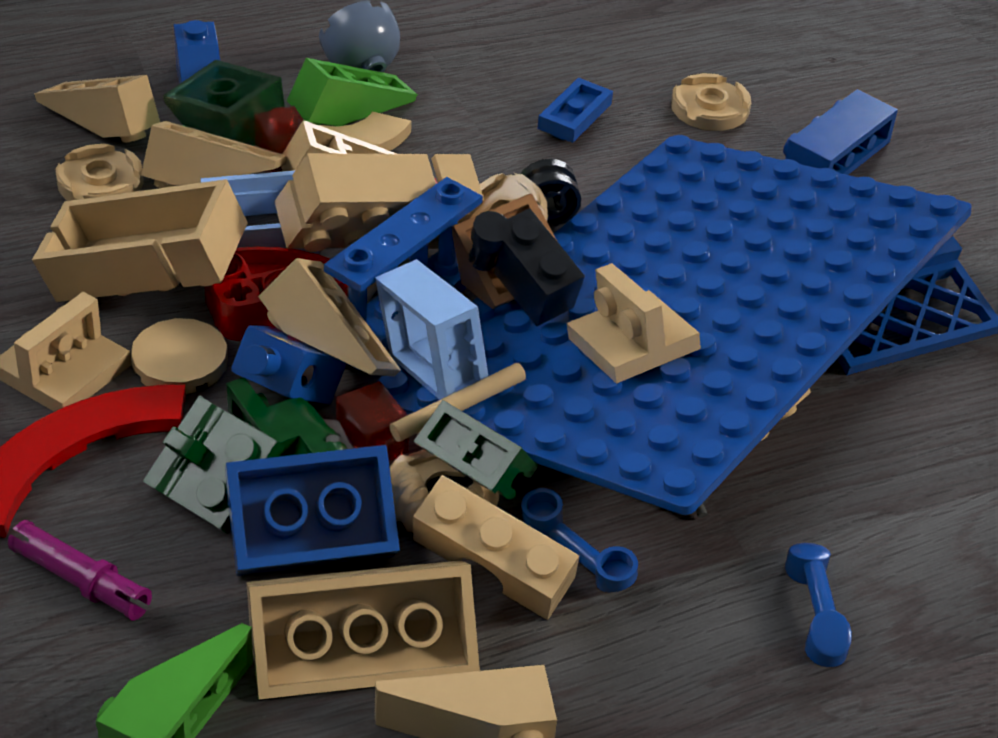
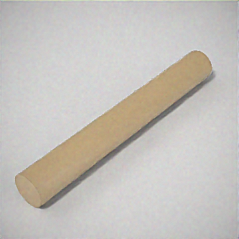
M516 362L391 423L390 431L395 440L400 442L419 433L442 400L463 411L526 380L525 371Z

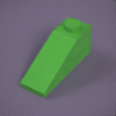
M306 58L287 98V102L299 112L298 117L301 121L304 120L316 125L343 126L364 119L372 112L382 113L412 103L418 94L393 74Z
M241 623L130 679L116 697L108 698L100 708L96 718L98 737L195 738L253 663L252 627Z

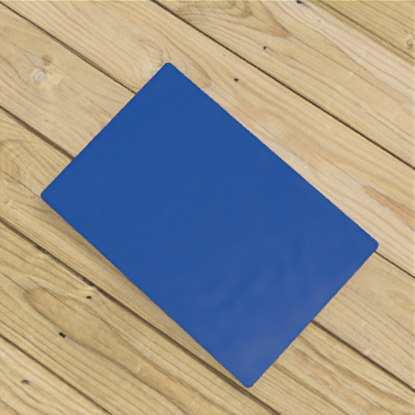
M684 135L671 136L554 233L557 242L585 275L574 308L536 327L516 300L495 309L489 307L478 297L472 301L478 306L488 376L517 362L523 367L526 380L462 412L522 447L535 463L681 515L692 514L971 216V204L957 200L950 195H934L916 191L910 186L877 182L870 177H855L841 174L830 168L819 169L790 159L780 160L762 156L755 151L744 152L727 148L720 143H705L691 140ZM613 263L644 291L650 290L700 333L701 349L616 384L569 340L567 323L598 311L594 300V291L597 290L595 269ZM399 364L397 365L401 371L395 376H382L365 391L369 404L402 416L412 414L439 400Z

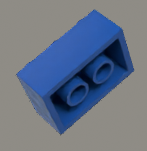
M387 445L226 463L225 479L236 576L392 558L400 551Z

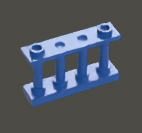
M449 177L441 180L324 264L325 273L348 285L349 301L354 305L386 350L389 348L379 295L367 304V288L376 282L375 277L398 268L399 264L409 257V262L417 259L460 293L466 289L461 284L452 227L458 224L461 218L482 204L483 196ZM439 235L438 252L428 258L429 242ZM398 311L392 314V319L398 314Z

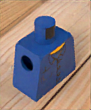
M249 325L242 338L231 371L286 397H301L306 401L331 405L347 363L272 326ZM313 365V376L308 382L307 377L302 375L306 368Z

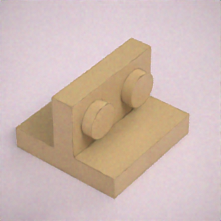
M613 263L595 269L597 290L594 291V300L598 311L567 323L569 340L616 384L701 349L700 333L650 290L644 291Z
M82 292L67 304L58 308L56 312L33 329L24 333L14 342L11 348L0 355V381L55 412L63 407L90 398L131 366L130 351L101 335L98 299Z

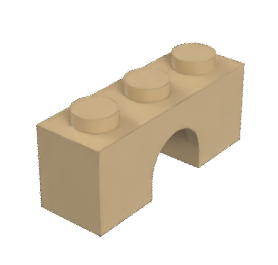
M441 475L413 516L414 541L447 561H462L463 558L482 565L500 580L503 585L504 595L546 620L550 618L575 579L580 555L444 475Z

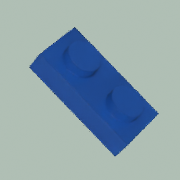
M577 78L539 115L537 129L554 135L558 139L573 143L612 104L613 91Z

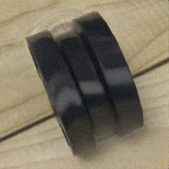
M542 159L531 163L521 172V174L541 189L547 201V223H554L556 227L567 223L577 214L581 207L582 198L573 169L568 164L557 159Z

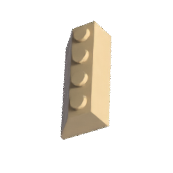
M461 560L246 582L259 700L375 687V682L381 680L480 671L471 564Z

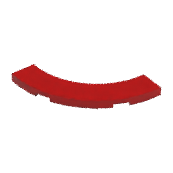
M154 385L134 387L87 398L35 421L0 447V537H7L11 522L19 506L32 490L31 484L48 468L52 471L70 458L87 450V444L111 435H115L116 439L143 433L169 432L173 426L178 428L184 416L186 386Z

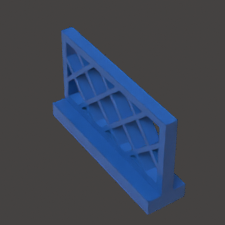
M954 236L950 237L903 287V289L910 288L925 294L922 303L897 294L887 305L885 313L880 312L871 322L879 325L877 335L862 331L854 340L857 343L870 347V354L854 358L847 348L837 358L846 375L998 334V316L959 262L958 257L962 247ZM951 276L959 287L960 292L956 293L936 285L935 282ZM930 297L954 305L952 315L927 306ZM894 306L917 315L915 324L912 325L889 316L892 307ZM962 308L977 314L983 323L973 324L958 318L960 309ZM923 318L948 327L946 333L937 335L920 328ZM886 328L909 337V342L898 345L882 339L884 329Z

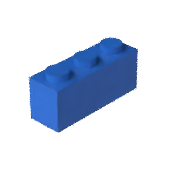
M857 89L843 100H838L823 115L816 116L800 132L793 133L786 141L783 153L786 155L785 159L794 160L799 164L819 169L830 168L837 173L849 175L890 142L898 109Z

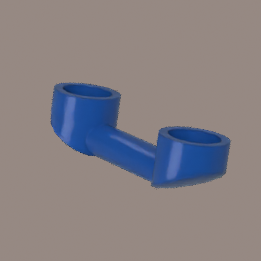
M537 488L531 490L523 497L521 503L523 522L580 555L578 562L596 575V586L598 589L608 593L619 592L634 584L638 576V560L632 551L620 546L609 547L601 552L596 550L563 523L562 499L558 493L551 489Z
M798 543L792 545L788 550L785 570L794 581L808 585L815 613L806 639L805 652L810 660L820 666L836 667L841 665L847 658L852 641V631L847 619L836 611L826 574L831 553L827 548L818 544Z

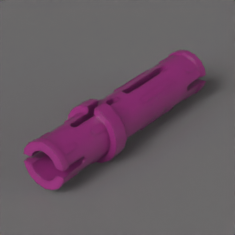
M23 520L13 528V530L29 538V541H22L10 534L7 544L11 551L23 555L80 588L81 595L94 603L102 601L124 614L131 621L141 618L147 611L131 602L130 597L150 605L152 600L151 590L118 574V569L114 564L104 559L99 561L92 559L90 556L35 526L29 520Z

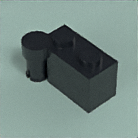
M530 208L508 219L495 211L482 212L476 216L471 230L473 245L468 255L469 262L475 261L473 267L480 271H489L495 268V275L536 327L574 308L585 275Z

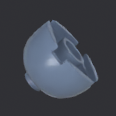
M360 1L340 9L328 19L330 27L325 33L321 28L319 41L326 57L331 63L377 72L385 71L386 67L395 59L400 48L398 23L392 10L386 3L380 2L382 7H372L370 1Z

